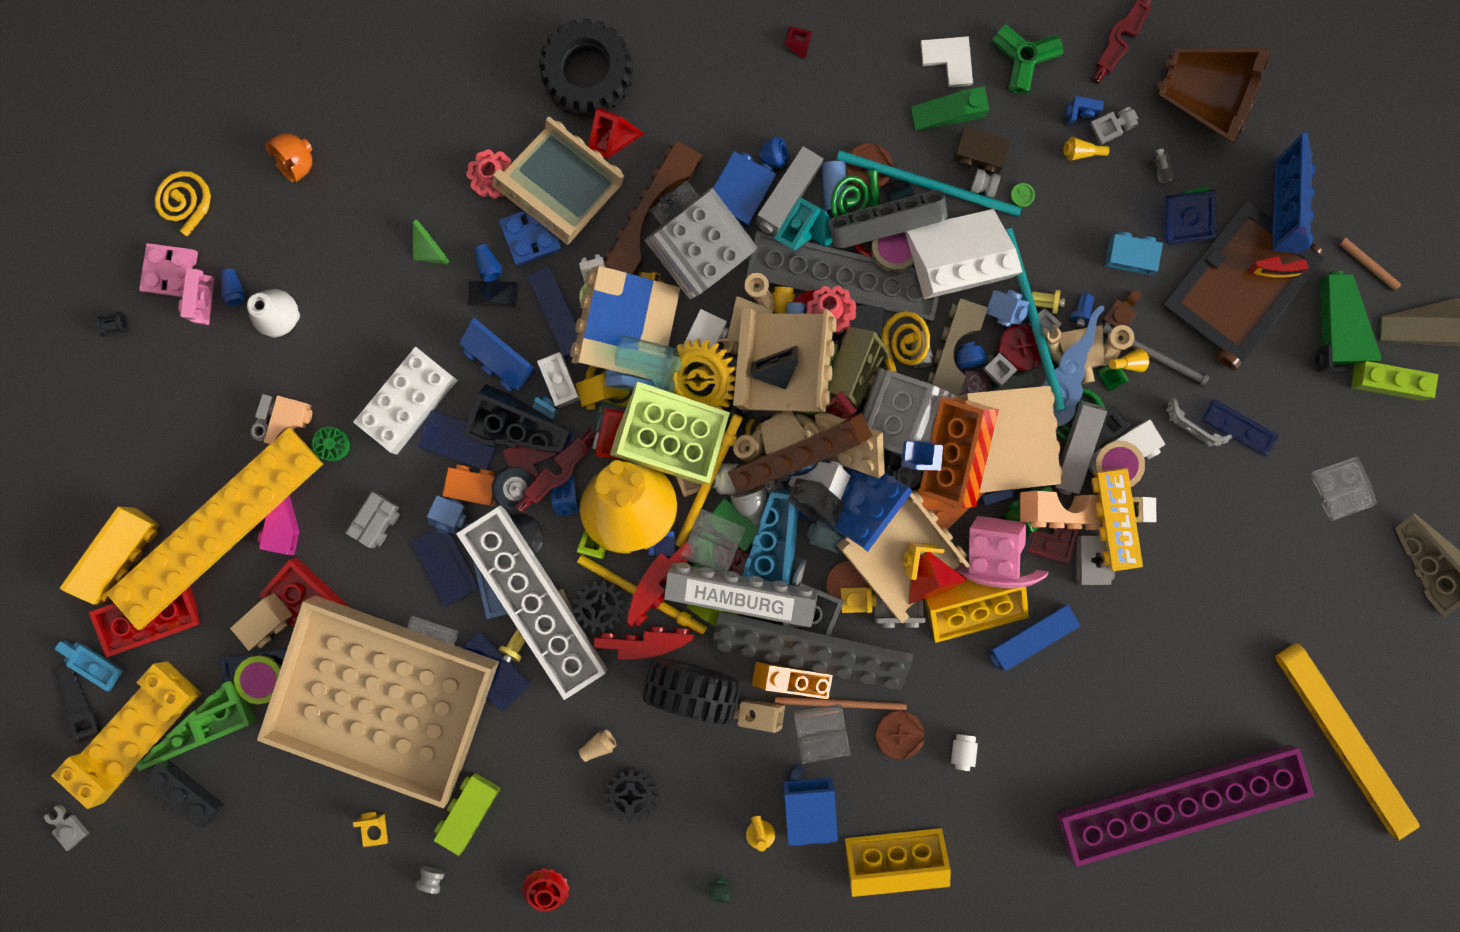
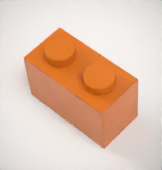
M457 464L455 469L448 468L443 491L444 497L494 506L495 499L492 495L491 487L494 472L480 469L479 473L470 472L471 467Z

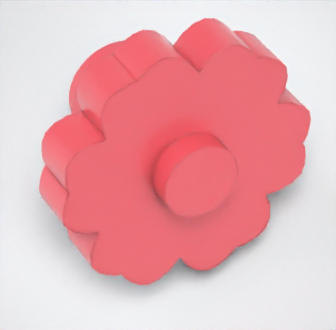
M487 149L484 152L477 153L476 161H471L468 164L467 177L472 181V190L478 193L480 197H486L487 195L492 199L504 197L505 195L493 187V175L498 169L504 172L513 163L512 160L501 151L494 154L492 150Z
M823 286L820 290H816L813 293L814 300L807 303V314H823L824 309H828L834 315L837 323L835 334H840L850 327L849 320L856 318V303L850 299L849 291L840 286H835L832 290L828 286Z

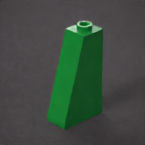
M1344 271L1329 272L1328 276L1320 279L1322 345L1332 344L1333 365L1358 364L1365 361L1376 363L1381 361V355L1354 275H1344Z

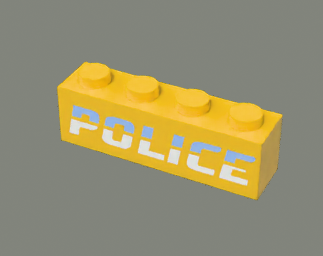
M1123 467L1094 472L1095 478H1091L1093 492L1098 495L1099 502L1095 503L1097 517H1101L1102 527H1099L1101 542L1105 541L1106 551H1103L1105 566H1109V569L1112 571L1143 567L1128 468Z

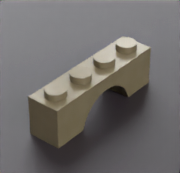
M961 298L956 304L952 303L948 317L951 318L949 327L945 326L940 340H943L944 343L942 349H937L933 363H936L934 373H929L926 383L944 389L957 397L960 395L965 375L959 371L954 362V347L961 337L977 334L981 330L988 307Z

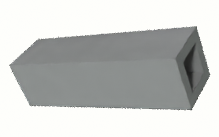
M804 146L802 147L757 216L756 224L763 232L777 234L799 197L802 198L821 169L824 158Z
M1080 400L1059 462L1063 475L1061 484L1055 485L1058 488V492L1066 495H1071L1072 492L1080 493L1107 414V410L1103 406Z

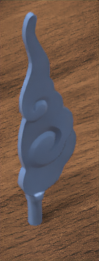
M1099 306L1093 312L1084 336L1066 350L1060 360L1059 367L1055 369L1066 407L1065 410L1056 412L1055 405H1053L1057 426L1064 425L1071 420L1076 411V404L1082 396L1081 382L1085 376L1084 365L1087 361V353L1094 343L1097 318L1104 311V306ZM1047 379L1042 386H1049Z

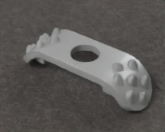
M1176 398L1169 399L1166 410L1170 417L1169 421H1173L1187 432L1205 442L1209 447L1228 443L1232 438L1231 434L1220 436L1216 433L1210 435L1184 418L1185 413L1179 408Z

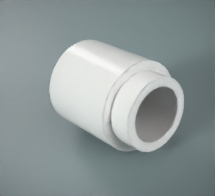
M956 734V740H953L951 763L955 764V769L970 771V766L975 767L978 743H975V736Z

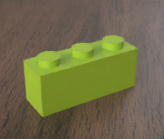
M1365 361L1354 365L1351 388L1425 401L1435 398L1439 374Z
M477 773L471 778L468 776L465 778L459 788L463 791L459 799L454 798L447 808V811L450 812L446 821L441 819L434 830L437 833L434 841L458 856L466 848L500 790L499 786Z

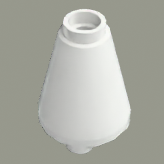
M278 289L256 293L247 302L248 313L254 328L261 334L272 338L289 333L300 318L298 306L294 298L287 292Z

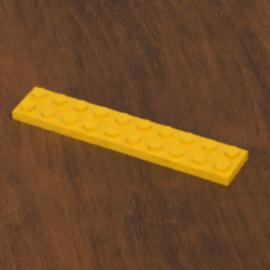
M287 428L106 594L135 628L142 630L318 470L323 463L292 428Z

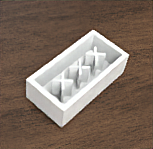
M415 347L358 415L354 423L390 453L397 455L458 380L423 351Z

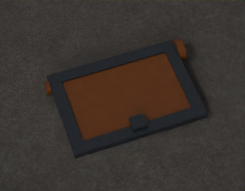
M1247 200L1163 304L1165 309L1220 350L1216 355L1217 360L1231 370H1237L1324 260V257L1321 256V248L1315 244H1312L1302 254L1272 251L1273 219ZM1280 256L1282 265L1306 259L1309 267L1302 275L1286 278L1263 277L1249 272V268L1256 261Z

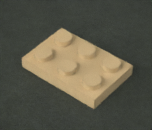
M819 412L815 415V424L820 432L846 420L826 412ZM869 428L872 434L871 438L861 445L826 459L880 478L885 474L883 432Z

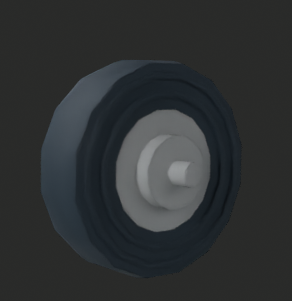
M516 466L507 467L499 471L494 477L491 486L492 495L495 501L503 508L519 510L515 508V505L524 497L523 491L534 479L523 468Z

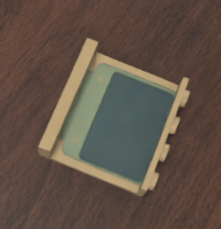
M548 117L545 129L504 172L498 169L493 175V187L568 245L622 186L624 175L617 166L610 165L605 161L598 151L587 147L580 137L573 136L568 132L561 122L554 121Z

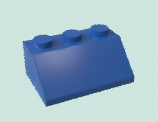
M472 319L459 343L465 348L462 352L472 361L475 358L479 359L483 363L481 368L490 376L494 373L501 378L499 383L508 391L515 389L519 392L537 370L478 320Z

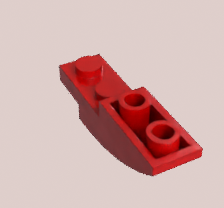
M686 542L670 559L661 553L642 577L629 609L627 626L630 629L634 625L639 627L647 619L646 613L651 607L657 609L663 603L664 598L662 596L665 594V590L660 585L662 583L666 585L667 574L672 563L684 562L688 564L692 559L690 554L693 549Z
M650 626V631H644V640H639L640 635L625 634V639L615 638V633H601L600 637L594 638V648L618 649V659H642L658 656L682 647L693 640L694 634L689 633V629L674 628V632H664L665 627Z

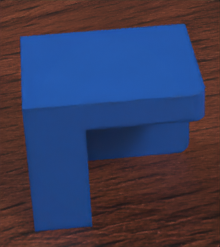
M904 441L901 466L914 470H941L943 445L925 441Z
M669 531L661 541L650 547L649 556H659L661 553L664 556H673L675 553V532Z

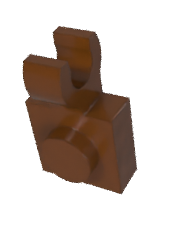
M1133 289L1123 302L1118 299L1115 300L1102 320L1110 323V326L1113 328L1119 325L1128 326L1137 314L1131 308L1140 299L1142 294Z

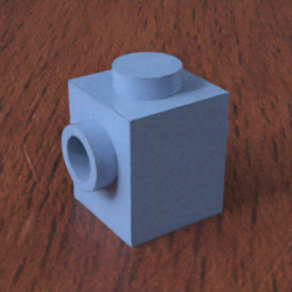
M994 290L986 313L998 318L997 323L1009 327L1012 323L1021 325L1027 316L1029 301L1021 299L1022 294L1012 290H1008V293Z
M436 496L427 515L428 524L434 526L438 532L446 535L449 533L456 535L458 529L464 527L467 515H465L464 506L459 500Z

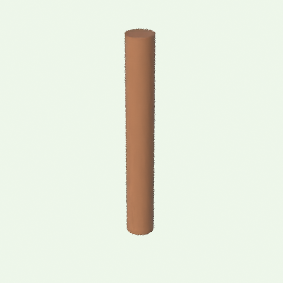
M1346 237L1339 243L1344 250L1392 290L1396 291L1401 286L1399 281Z

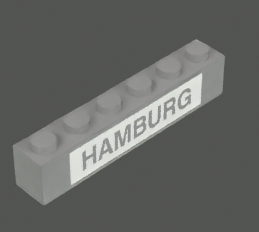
M679 562L676 564L672 563L668 571L664 600L811 627L818 590H814L806 585L793 586L788 585L784 581L771 582L763 580V578L758 576H739L736 572L728 571L723 573L715 571L710 567L697 568L691 567L687 563Z

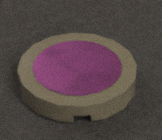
M905 232L872 240V258L883 270L903 272L914 264Z

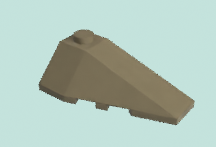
M1454 298L1380 317L1379 341L1460 347V299Z
M1414 513L1395 527V530L1406 554L1412 559L1417 577H1420L1425 587L1424 593L1427 599L1443 617H1446L1460 607V550Z

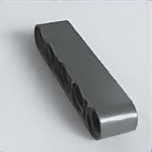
M932 190L833 217L829 221L832 243L834 247L846 248L942 222L948 217L945 193L940 190Z

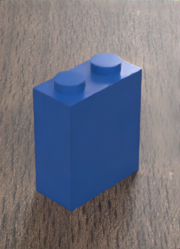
M734 151L713 189L740 225L749 229L776 180V174L770 166L764 163L759 165L753 162V158L744 152L738 154Z
M832 777L783 781L788 846L837 842L835 791Z

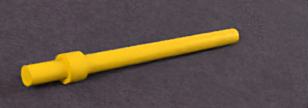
M737 414L733 415L727 430L724 431L711 481L708 484L701 485L676 539L675 544L679 547L687 541L729 447L734 445L737 438L735 434L743 419Z
M584 555L579 557L578 564L628 593L635 594L638 586ZM664 601L657 608L677 620L676 623L684 628L687 626L701 635L707 629V626L691 618L692 615L684 610L681 612Z

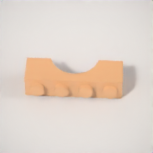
M1020 492V522L1031 523V527L1037 528L1046 527L1047 523L1049 528H1064V524H1066L1067 529H1082V525H1085V530H1099L1102 520L1101 517H1097L1095 503L1099 502L1098 495L1075 496L1072 505L1066 510L1061 505L1056 492Z

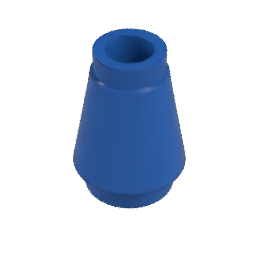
M486 244L477 246L474 252L480 277L484 278L486 282L500 278L502 276L501 264Z
M225 269L221 271L222 301L225 302L226 306L231 307L243 304L246 293L235 270Z

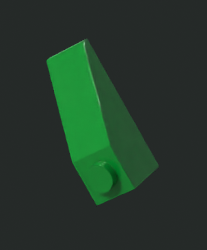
M984 86L959 91L912 106L910 110L914 130L919 131L985 118L989 111Z

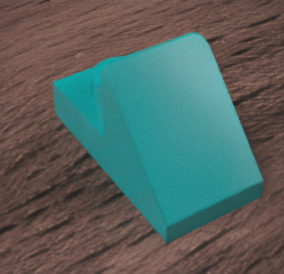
M799 197L774 239L794 251L813 237L809 230L820 214V208Z

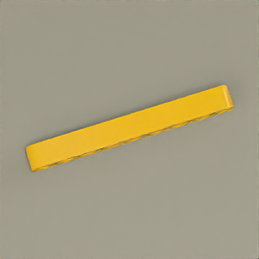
M1296 642L1277 654L1275 658L1392 837L1399 841L1418 829L1420 826L1413 813L1305 649Z

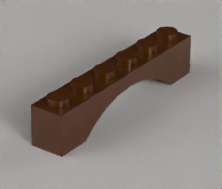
M676 141L674 146L670 145L664 154L665 162L662 167L658 165L652 175L654 180L651 186L644 188L640 195L641 203L638 208L633 207L628 216L630 222L626 228L622 227L618 232L616 246L614 249L610 248L604 257L606 268L632 275L637 274L643 264L641 252L642 234L650 212L663 195L677 186L691 181L703 161L702 154L679 141Z
M861 413L794 444L744 462L730 470L728 474L737 494H740L861 445L871 438L872 434Z

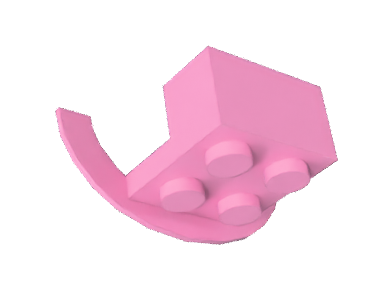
M977 516L970 527L969 568L960 564L955 569L956 572L969 581L998 588H1023L1031 586L1048 575V571L1036 570L1032 574L1020 577V554L1025 546L1026 522Z

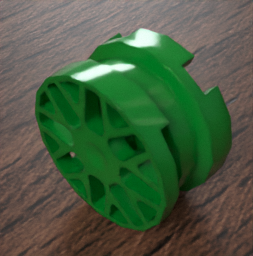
M335 427L321 428L315 433L312 440L315 454L323 460L335 462L342 460L350 450L351 443L349 442L348 435Z

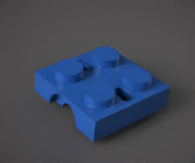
M525 211L499 220L517 267L562 250L557 236ZM527 217L529 224L523 225L521 219ZM538 246L540 252L534 254L532 248Z

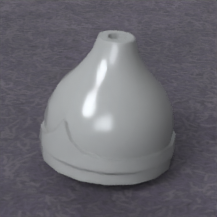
M760 485L740 494H737V492L732 494L731 501L740 515L748 518L754 525L761 524L760 521L768 501V492L765 485Z

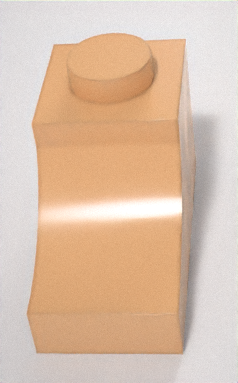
M277 396L264 443L271 444L287 428H292L293 430L299 427L305 428L312 418L313 412L310 410L312 405Z

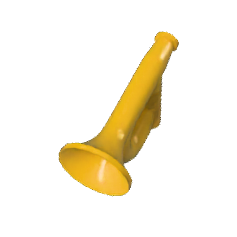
M754 816L751 818L752 823L747 828L746 839L753 848L765 851L775 839V830L769 822L762 820L761 816Z

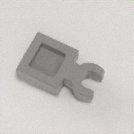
M57 805L54 807L58 813L57 818L48 813L44 816V819L47 823L54 824L57 827L51 833L68 851L85 838L89 832L75 815L67 818L66 809L62 805Z

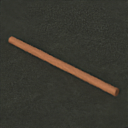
M775 697V704L886 710H906L907 707L906 703Z

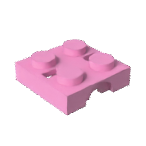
M146 243L139 291L183 298L182 277L186 275V268L192 269L196 265L198 252L193 249ZM168 252H172L171 261L167 260ZM163 281L167 283V290H162Z
M186 268V275L182 277L183 299H180L178 306L181 313L180 317L196 324L209 325L214 277L203 275V271L199 269Z

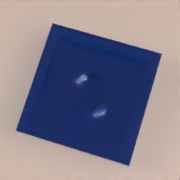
M1215 190L1165 196L1166 243L1168 245L1216 238Z

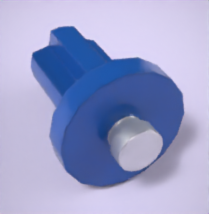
M1082 293L1077 310L1070 314V321L1078 327L1088 326L1094 302V297L1091 294Z

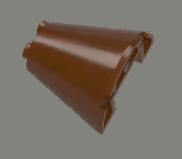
M1176 49L1174 55H1169L1165 70H1168L1166 78H1160L1156 92L1159 93V96L1223 138L1236 143L1239 139L1237 135L1242 133L1263 80V69L1265 70L1267 67L1271 49Z

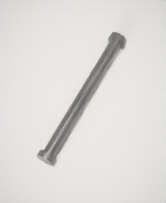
M1107 321L1103 325V336H1108L1109 332L1113 329ZM1134 339L1133 344L1130 346L1134 350L1143 349L1148 357L1197 381L1201 387H1204L1210 378V374L1206 372L1203 374Z

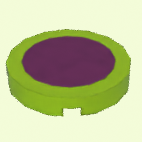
M266 655L251 656L241 662L234 676L235 689L240 697L253 704L270 702L281 665H278L275 659Z

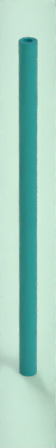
M839 150L836 160L868 170L877 169L878 173L928 189L940 190L945 194L1019 217L1021 207Z
M1009 228L1006 229V232L1016 248L1022 272L1016 275L1023 299L1029 301L1027 314L1048 385L1051 386V391L1054 394L1056 412L1065 410L1066 407L1045 336L1042 333V326L1013 229Z

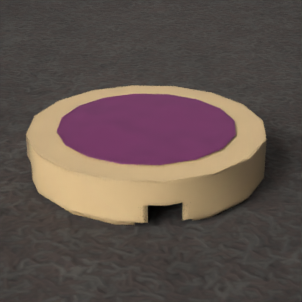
M1114 441L1106 444L1099 450L1095 458L1096 472L1124 467L1128 468L1131 487L1141 480L1145 471V460L1142 452L1135 445L1127 441Z

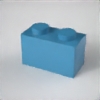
M1118 232V234H1114L1109 239L1104 267L1152 276L1158 271L1163 243L1156 242V239L1153 237L1143 236L1140 239L1132 237L1131 233Z

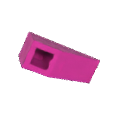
M289 495L264 518V528L260 530L258 535L259 549L287 555L295 554L299 528Z

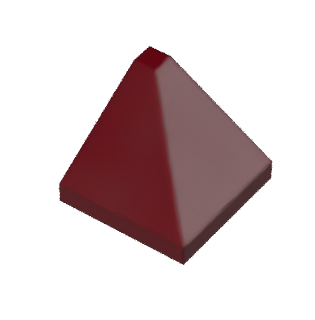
M789 26L784 44L801 58L806 59L812 31Z

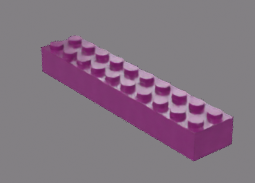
M1285 745L1056 813L1070 862L1078 867L1313 797L1314 793L1300 748Z

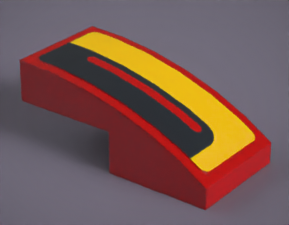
M1280 256L1256 261L1249 268V272L1263 277L1286 278L1302 275L1309 267L1306 259L1282 265Z

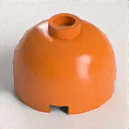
M283 133L265 143L270 158L275 156L278 162L275 164L276 167L289 181L296 183L309 173L312 167V156L310 153L312 147L306 139L303 138L301 140L294 134Z

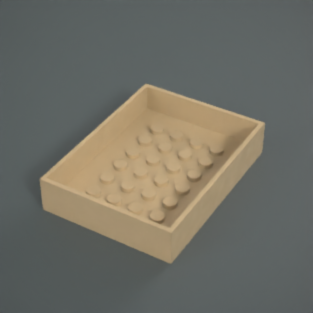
M315 595L302 603L257 741L444 808L453 797L499 661Z

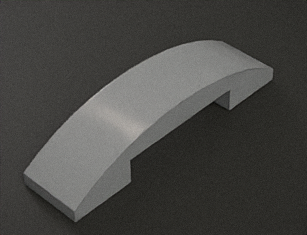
M1046 308L1038 314L1042 330L1046 328L1049 334H1052L1054 331L1053 325L1057 328L1062 325ZM999 353L983 371L1001 387L1017 369Z

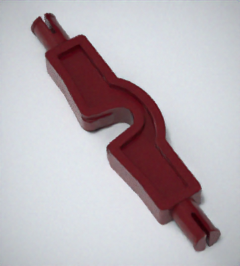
M1137 0L1126 18L1119 21L1113 27L1107 39V48L1096 64L1098 69L1091 78L1093 82L1097 79L1095 83L1100 84L1105 74L1111 73L1117 62L1129 49V45L1120 37V34H1125L1132 38L1137 36L1151 10L1149 5L1152 0Z
M589 429L581 439L579 437L575 438L563 451L554 457L553 461L560 469L559 475L553 474L548 468L540 471L534 481L523 491L524 497L515 505V508L519 509L520 513H523L531 503L537 504L552 488L562 485L570 478L574 465L589 451L588 445L596 436L592 429Z

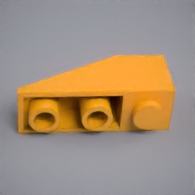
M756 662L752 686L767 691L828 699L833 675Z

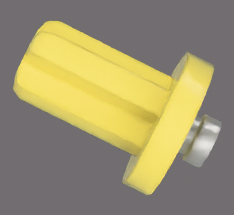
M1056 290L1055 294L1032 292L1035 306L1052 308V313L1057 314L1058 306L1064 307L1065 299H1060L1061 290Z
M518 629L506 647L501 645L498 649L499 652L505 655L502 659L510 663L511 659L520 662L522 658L518 653L525 643V639Z

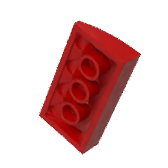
M297 557L290 559L259 594L264 599L275 593L293 615L287 620L293 628L295 627L303 601L315 595L349 607Z
M191 586L142 630H137L115 603L88 612L106 658L200 624Z

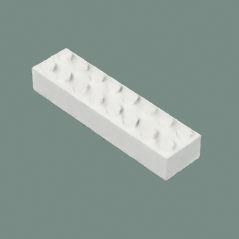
M502 506L495 508L456 533L564 700L606 674L607 666L576 621V618L505 508Z

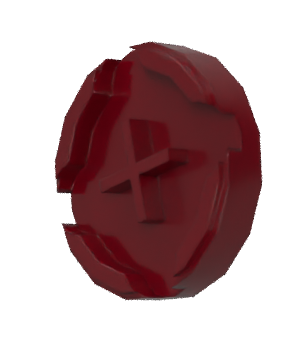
M1027 324L1012 325L1000 335L997 343L998 354L1000 353L1017 371L1027 372L1036 368L1042 362L1031 326Z

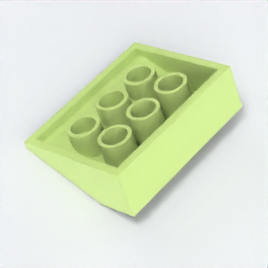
M636 382L616 432L610 455L698 484H708L711 481L730 412Z

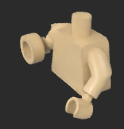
M753 273L745 280V291L753 298L755 303L741 297H736L728 336L717 341L724 344V349H727L726 353L738 355L742 308H751L756 313L773 314L775 310L774 296L768 290V279L761 273Z
M1053 325L1054 331L1052 334H1049L1046 328L1043 329L1042 333L1047 338L1046 342L1050 357L1058 367L1063 354L1084 336L1087 328L1061 333ZM1125 325L1116 326L1109 332L1108 340L1103 345V326H1096L1094 343L1087 353V361L1084 365L1085 376L1081 384L1095 382L1092 368L1108 365L1110 360L1118 359L1121 350H1125L1133 344L1135 336L1131 328Z
M775 411L770 415L771 418L763 422L761 428H758L750 436H740L733 445V451L741 460L751 461L762 453L766 452L768 454L782 449L820 431L817 429L815 421L803 413Z

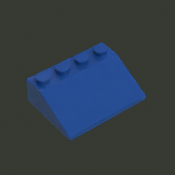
M1302 132L1275 160L1272 251L1302 254L1313 242L1311 223L1314 218V210L1311 209V200L1314 197L1315 191L1312 186L1315 165L1312 164V150L1308 133Z

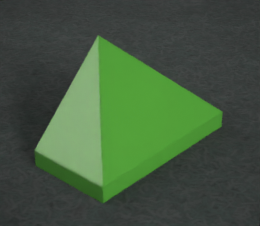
M416 219L413 222V260L448 264L450 262L449 259Z

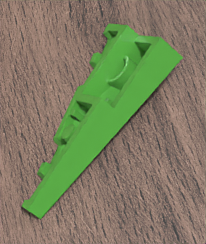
M232 682L223 683L221 688L209 696L197 710L188 715L162 742L153 747L150 753L136 763L138 771L258 722L251 703L240 697Z

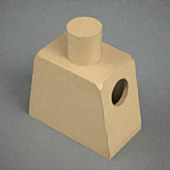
M745 699L741 701L740 705L737 704L733 719H738V726L776 733L782 729L785 705ZM750 710L755 712V718L750 716Z

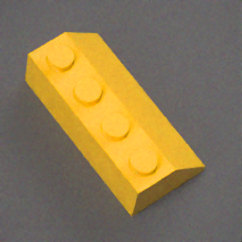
M118 506L63 582L60 589L93 605L107 603L110 598L106 593L129 573L128 569L132 563L137 562L143 555L142 549L156 537L158 533L156 530L160 524L138 508Z
M965 579L964 583L947 592L924 599L935 643L1029 618L1026 587H990Z
M942 828L845 838L852 897L950 887L951 869Z

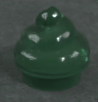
M724 876L715 880L708 888V893H710L709 899L716 902L728 903L729 898L733 894L732 888L728 885V880Z

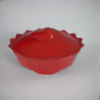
M542 868L540 871L534 870L532 874L527 875L526 880L522 883L524 899L538 911L547 912L557 909L560 905L564 904L565 899L569 896L568 891L570 887L567 885V879L563 878L562 873H556L554 869L547 870Z

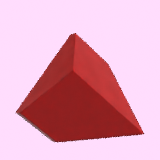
M597 108L588 147L609 159L612 155L644 135V133L621 116Z
M925 552L919 558L916 580L910 579L909 604L947 592L964 583L965 578L931 552Z

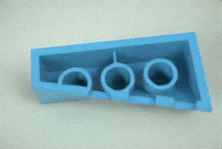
M777 488L770 493L742 576H758L766 581H784L788 585H792L801 491Z

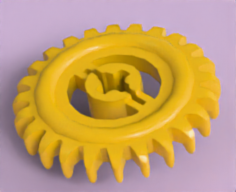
M700 338L695 339L693 345L691 340L685 342V347L683 344L677 345V351L672 350L670 352L672 358L665 360L669 367L663 368V372L668 375L662 378L663 382L668 383L664 390L724 410L722 406L729 407L731 403L727 399H734V394L730 391L735 390V385L732 382L736 379V376L731 375V372L736 370L737 366L728 365L733 360V357L723 358L727 349L717 352L718 343L709 348V339L705 340L701 346ZM693 362L706 364L692 370L689 374H684L687 366ZM686 384L696 391L703 390L712 384H715V387L709 395L699 396L689 391Z

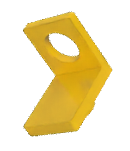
M909 542L908 552H905L903 557L904 575L911 580H916L921 551L944 553L945 549L937 544Z
M376 812L362 813L361 817L353 822V827H361L363 847L388 843L385 814L376 815ZM377 826L380 828L381 836L379 839L372 840L368 837L367 831L369 827Z

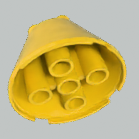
M619 460L611 462L610 465L591 479L582 494L580 502L581 521L589 537L599 546L617 553H631L630 551L643 548L646 550L654 546L670 531L677 513V500L674 488L661 471L633 462H621Z

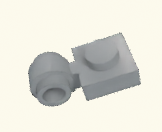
M1127 107L1117 113L1118 118H1116L1114 112H1111L1092 121L1090 126L1099 144L1103 145L1122 136L1124 133L1122 128L1128 131L1139 125L1137 121L1139 118L1135 110Z
M262 394L255 415L257 421L251 427V436L261 442H264L269 425L268 422L270 421L276 398ZM263 428L264 432L260 435V430Z

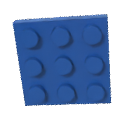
M849 468L847 473L850 475L841 501L825 500L814 515L868 552L913 491L887 473L880 478H876Z

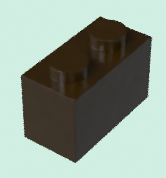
M964 127L953 160L958 161V164L970 168L975 166L981 168L987 174H999L1004 166L1011 140Z

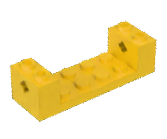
M168 661L153 664L136 682L141 688L82 753L68 757L52 774V777L85 808L90 809L103 804L137 767L136 763L150 753L151 749L160 742L203 694Z

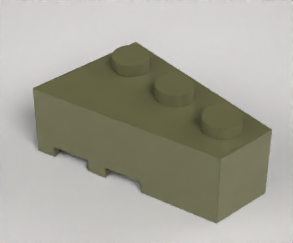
M854 327L848 328L846 335L841 340L838 355L832 363V379L828 381L830 400L842 391L851 404L857 408L871 386L868 383L873 374L877 375L878 369H880L878 367L883 359H888L891 355L875 331Z

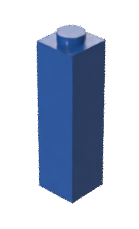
M1062 604L989 648L992 653L989 658L996 669L1000 667L1001 670L1007 671L1081 625L1069 605Z

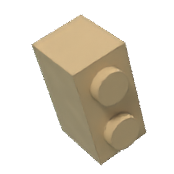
M273 593L257 603L230 629L248 651L257 646L261 649L272 640L270 636L273 633L277 635L288 626L286 621L293 615L276 594Z

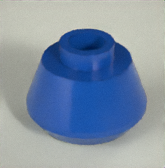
M774 136L762 145V150L759 152L762 163L772 168L783 169L789 162V152L782 138Z
M975 342L961 345V350L957 351L955 364L960 370L970 369L986 364L988 356L980 345L976 346Z

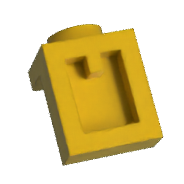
M871 587L840 588L841 600L844 601L841 613H872V607L877 605L876 593L871 591Z

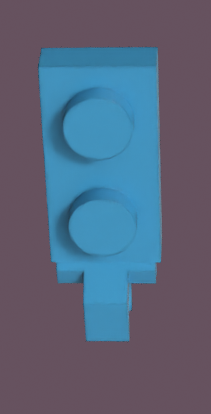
M64 640L60 641L55 648L56 651L66 656L64 662L67 663V667L105 691H111L124 671L79 642H75L73 645Z

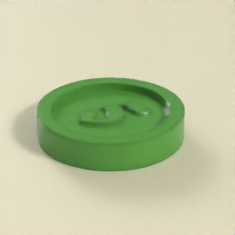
M1027 183L1017 184L1011 191V201L1014 205L1021 208L1029 206L1035 198L1033 187Z

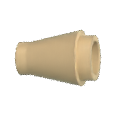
M608 730L599 731L578 751L583 761L587 762L593 758L613 752V748L616 747V741Z

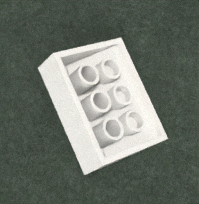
M994 209L951 218L939 223L905 231L924 299L1011 279L1022 272L1016 248Z

